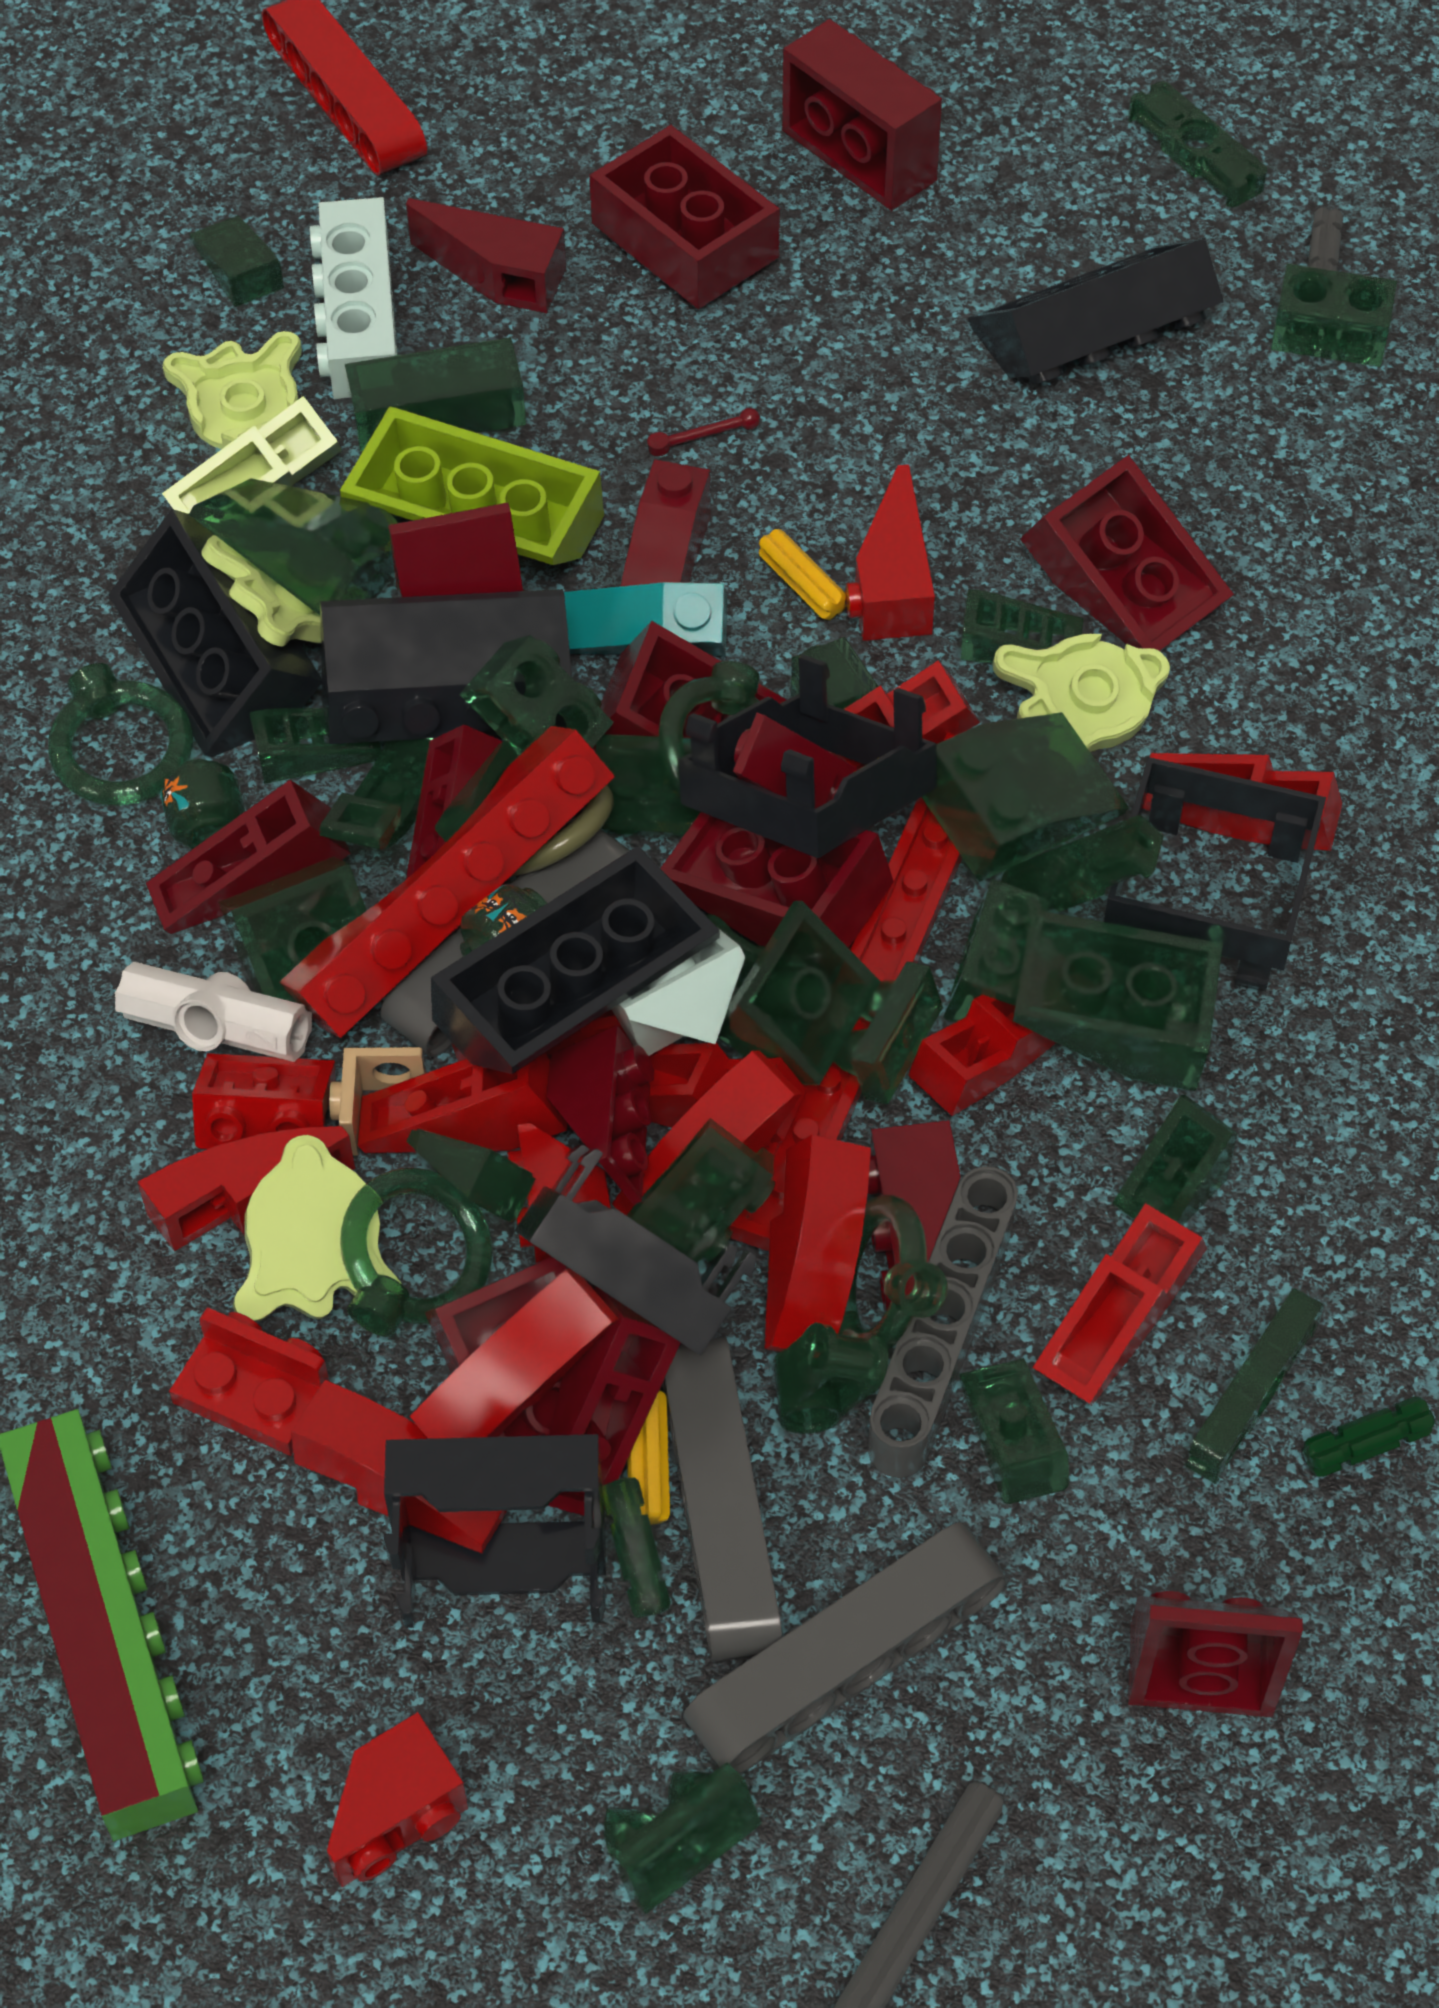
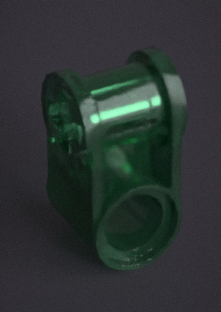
M817 1322L810 1325L801 1337L788 1348L777 1353L773 1359L780 1426L786 1431L798 1434L818 1433L828 1430L837 1425L841 1417L864 1398L875 1393L882 1385L888 1367V1348L884 1338L881 1335L869 1332L853 1337L836 1333L831 1325Z

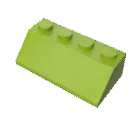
M389 406L340 489V495L343 499L412 521L509 503L517 554L551 565L581 558L604 517L600 471Z

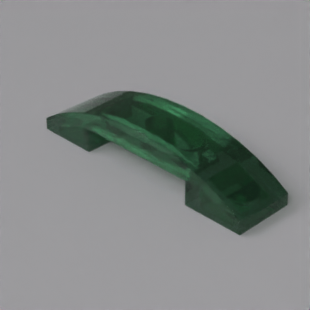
M434 738L384 741V750L354 795L341 793L320 825V836L376 849H387L397 843L416 821L429 742Z

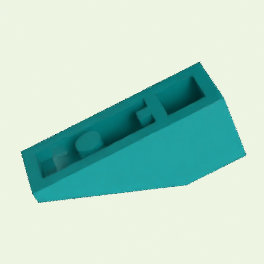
M663 582L564 592L570 654L620 655L641 631L653 621L712 656H726L727 594L724 583Z

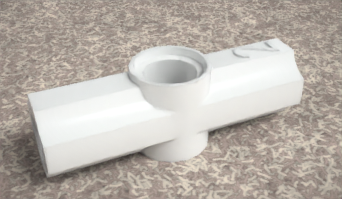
M132 962L123 970L120 984L115 991V1009L117 1012L123 1013L124 1018L176 1031L179 1038L187 1046L198 1051H210L222 1043L295 1062L304 1053L307 1039L312 1032V1012L307 1011L303 1004L252 992L245 982L228 972H217L205 980Z

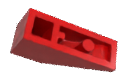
M909 464L897 466L856 557L855 582L846 583L845 585L847 614L849 618L859 619L862 641L932 635L935 594Z
M544 1053L515 1073L509 1074L473 1065L466 1058L362 1096L358 1147L364 1153L511 1151L520 1147L517 1127L519 1124L531 1123L550 1136L567 1131V1122L546 1097L550 1059Z

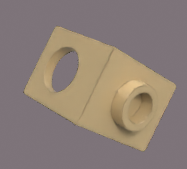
M344 1048L342 1081L331 1082L330 1117L332 1121L339 1120V1126H342L349 1134L353 1155L359 1154L358 1133L363 1090H381L425 1074L422 1048ZM384 1063H398L406 1066L410 1071L401 1075H386L378 1072L375 1067Z

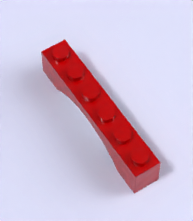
M550 726L506 768L497 784L476 811L430 859L377 904L323 940L279 983L297 1003L303 1004L307 1011L312 1012V1019L320 1028L341 1038L476 910H472L476 904L485 897L488 898L493 891L499 888L615 777L614 774L576 729Z

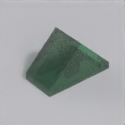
M1181 1095L1116 1196L1113 1204L1135 1220L1146 1203L1179 1224L1184 1225L1227 1181L1238 1133L1188 1096Z

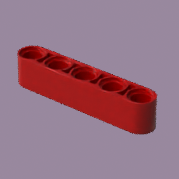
M284 0L262 10L263 26L276 52L375 175H382L427 155L426 139L413 113L320 0Z

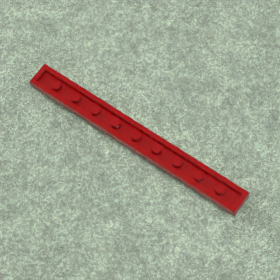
M946 733L936 756L937 788L917 799L888 864L894 882L856 936L795 1073L807 1091L784 1141H770L757 1159L728 1223V1238L769 1251L770 1220L782 1214L784 1209L786 1149L811 1134L841 1141L1002 768L1004 749Z

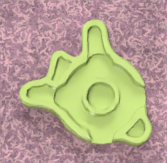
M282 331L274 334L254 354L244 353L241 346L234 341L222 343L205 356H195L183 352L172 353L163 361L164 376L168 382L179 388L186 396L188 414L195 433L213 447L223 449L254 425L259 429L298 400L296 382L291 373L302 354L301 340L292 332Z
M217 535L208 538L202 549V557L206 562L234 580L229 595L243 608L252 612L257 617L259 634L267 642L276 646H285L292 639L321 643L320 601L365 599V593L361 587L349 579L337 576L325 569L318 580L298 569L297 566L303 556L288 551L248 549Z
M1081 634L1064 639L1053 647L1041 650L1028 649L1012 644L1003 645L997 649L992 665L994 673L1000 679L1028 689L1033 696L1020 704L1017 720L1023 727L1039 735L1044 740L1043 766L1045 771L1051 776L1061 779L1073 774L1080 759L1088 753L1121 744L1131 739L1141 729L1149 715L1154 695L1165 684L1170 671L1169 662L1160 651L1156 649H1139L1126 644L1125 649H1122L1114 644L1100 641L1102 634Z
M297 1136L286 1144L280 1162L260 1181L250 1197L245 1212V1241L250 1254V1268L246 1281L234 1297L233 1309L234 1312L246 1315L255 1322L262 1321L277 1308L283 1306L294 1308L312 1319H323L333 1308V1295L337 1289L348 1290L369 1308L379 1313L393 1310L399 1305L404 1296L402 1283L381 1258L378 1248L380 1220L376 1200L368 1185L356 1172L333 1158L325 1144L314 1136Z

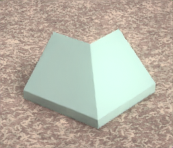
M720 930L719 939L611 1010L633 1046H641L648 1056L684 1036L716 1044L745 955L740 945Z

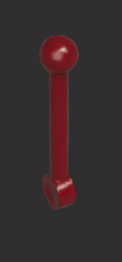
M746 408L737 417L672 435L655 432L647 439L648 451L654 456H663L669 452L671 446L740 427L753 430L760 424L761 417L756 409Z

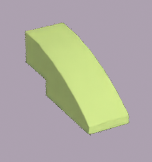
M302 396L259 429L255 425L162 494L174 510L220 522L227 526L279 495L342 450L336 438L305 397Z

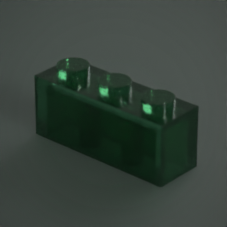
M511 337L345 364L350 405L360 452L365 449L389 406L475 433L526 425L523 383Z

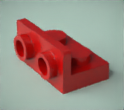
M207 1053L192 1092L196 1147L199 1149H209L258 1134L297 1128L326 1127L325 1115L329 1106L331 1082H336L335 1060L298 1058L295 1062L276 1057Z
M206 1308L199 1318L203 1338L169 1390L172 1403L292 1456L291 1430L323 1381H329L326 1363L321 1353L303 1340L288 1338L287 1341L263 1332L262 1328L254 1320L241 1313L229 1312L228 1315H225L211 1308Z

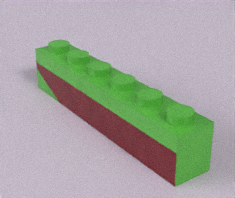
M76 1409L1 1433L0 1450L100 1813L113 1842L197 1813L198 1808L191 1787L204 1783L203 1774L192 1740L178 1744L172 1721L185 1717L173 1675L159 1679L153 1657L166 1653V1649L154 1611L144 1615L140 1614L135 1594L147 1591L148 1588L136 1550L123 1553L117 1533L128 1530L130 1527L118 1489L106 1493L104 1491L100 1473L111 1470L112 1466L100 1429L87 1433L80 1412Z

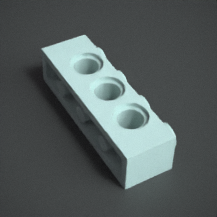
M384 197L319 202L320 225L310 226V239L313 259H322V264H312L315 298L324 297L325 302L314 304L317 336L327 337V343H317L320 377H331L334 399L400 394L389 239Z

